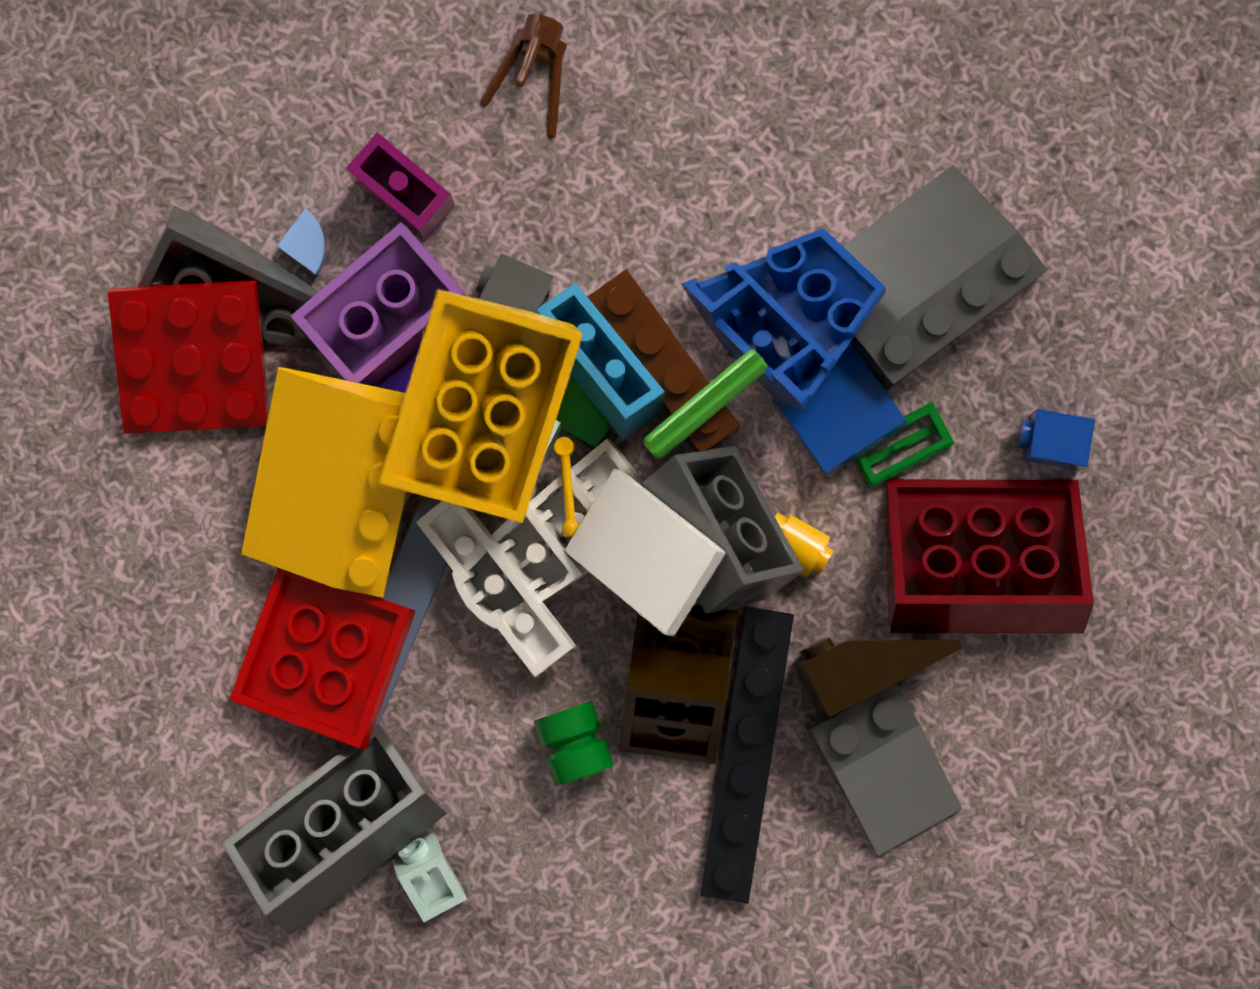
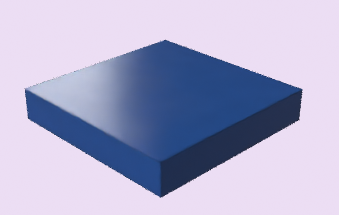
M853 345L842 353L804 409L780 404L773 398V402L826 478L907 426V420Z

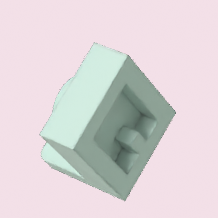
M430 834L424 838H415L391 857L397 878L423 922L467 900L464 889L443 855L435 834Z

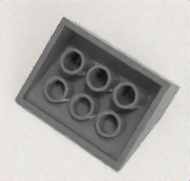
M952 165L843 246L886 288V293L850 344L853 345L884 389L888 391L1038 280L1048 269L1019 231Z

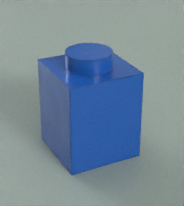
M1042 409L1035 410L1030 414L1029 420L1022 419L1019 426L1017 448L1024 449L1022 461L1076 471L1088 467L1095 419Z

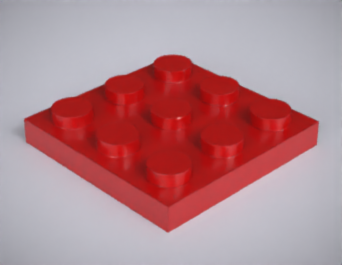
M257 280L111 288L107 292L124 434L267 426L269 402Z
M277 568L229 700L366 750L416 610L376 596L333 588Z

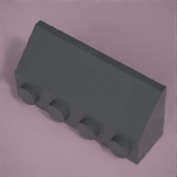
M376 724L366 750L349 745L221 844L264 915L291 935L447 813L385 730L379 724Z

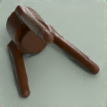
M529 14L524 29H517L512 46L480 100L482 106L489 105L520 52L524 58L515 81L518 87L524 86L534 62L547 63L549 57H551L552 65L547 116V137L550 139L556 136L562 61L567 48V44L560 40L564 29L560 22L545 15Z

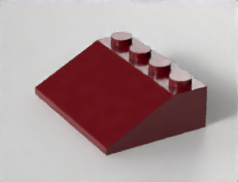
M887 479V599L890 633L1084 634L1094 606L1078 480Z

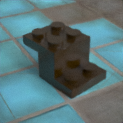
M693 605L674 636L665 635L637 612L619 751L715 764L727 701L730 657L737 625V610L725 609L706 614L702 606Z

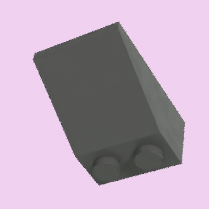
M897 683L806 728L877 856L884 854L962 809L919 721Z

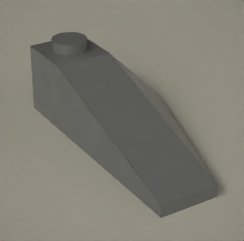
M174 207L137 287L257 280L262 338L268 343L319 350L290 317L319 292L318 290L220 227L179 207Z

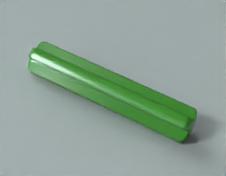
M753 349L748 350L649 433L644 439V445L657 459L665 457L752 384L767 369L763 358Z

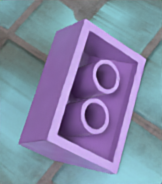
M400 222L290 317L346 381L376 387L418 352L437 289L463 296L466 295L410 230Z

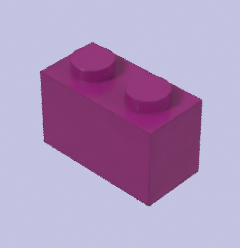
M378 132L345 168L356 185L423 241L429 237L455 207L451 193Z

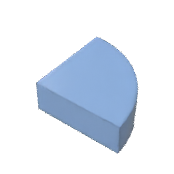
M305 208L277 247L315 276H318L325 262V237L316 218Z

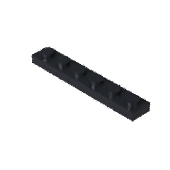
M748 606L745 608L700 896L749 904L794 614Z

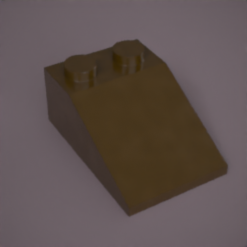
M829 637L801 650L800 653L804 660L794 665L820 715L831 717L961 650L962 647L958 640L842 641L833 644Z

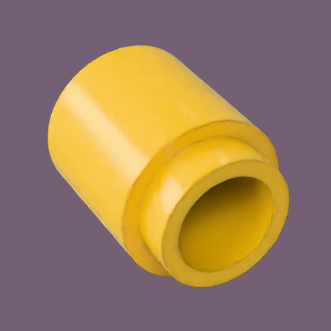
M777 512L775 518L804 569L800 576L807 578L811 571L820 575L834 551L826 546L830 536L791 514L787 518Z

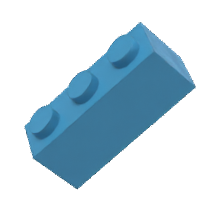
M576 283L537 309L536 314L573 324L583 333L570 375L623 440L662 413L665 391Z

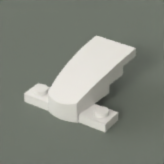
M610 438L603 441L571 468L575 521L581 524L613 469L624 471L639 484L643 482ZM562 474L529 502L523 523L508 519L492 535L472 509L441 501L416 521L453 570L452 576L457 591L465 605L481 621L500 631L534 677L541 674L576 646L543 602L589 573V571L564 551L571 539L566 538L562 533V525L566 522Z

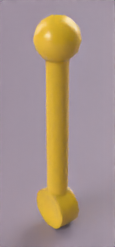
M560 437L556 440L554 449L561 458L566 522L562 525V533L566 538L572 539L580 525L575 521L570 455L573 454L575 445L571 439Z

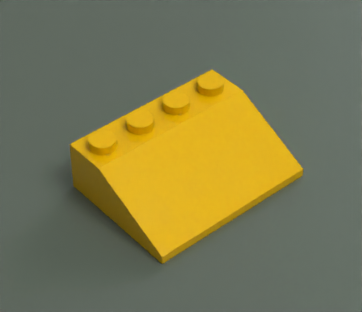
M437 289L380 474L379 484L523 523L583 333L570 323L530 311Z
M278 367L241 554L333 588L384 597L406 491L379 484L378 481L405 393Z

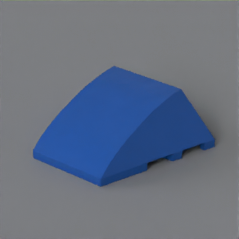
M824 228L768 250L766 257L740 266L737 263L725 266V273L698 283L695 278L682 283L683 289L724 348L736 360L748 350L753 349L767 365L765 373L756 380L778 403L799 409H804L886 293L885 286Z

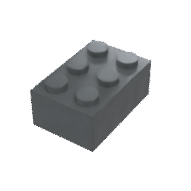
M736 446L675 455L640 484L726 552L697 598L706 614L766 600L804 572L802 565Z

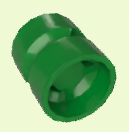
M592 701L533 721L541 746L550 748L552 754L546 761L555 786L614 766L606 740L596 737L595 733L601 725Z

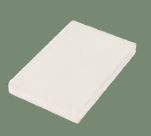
M613 469L564 550L665 635L671 636L676 634L726 554L723 549L624 471Z

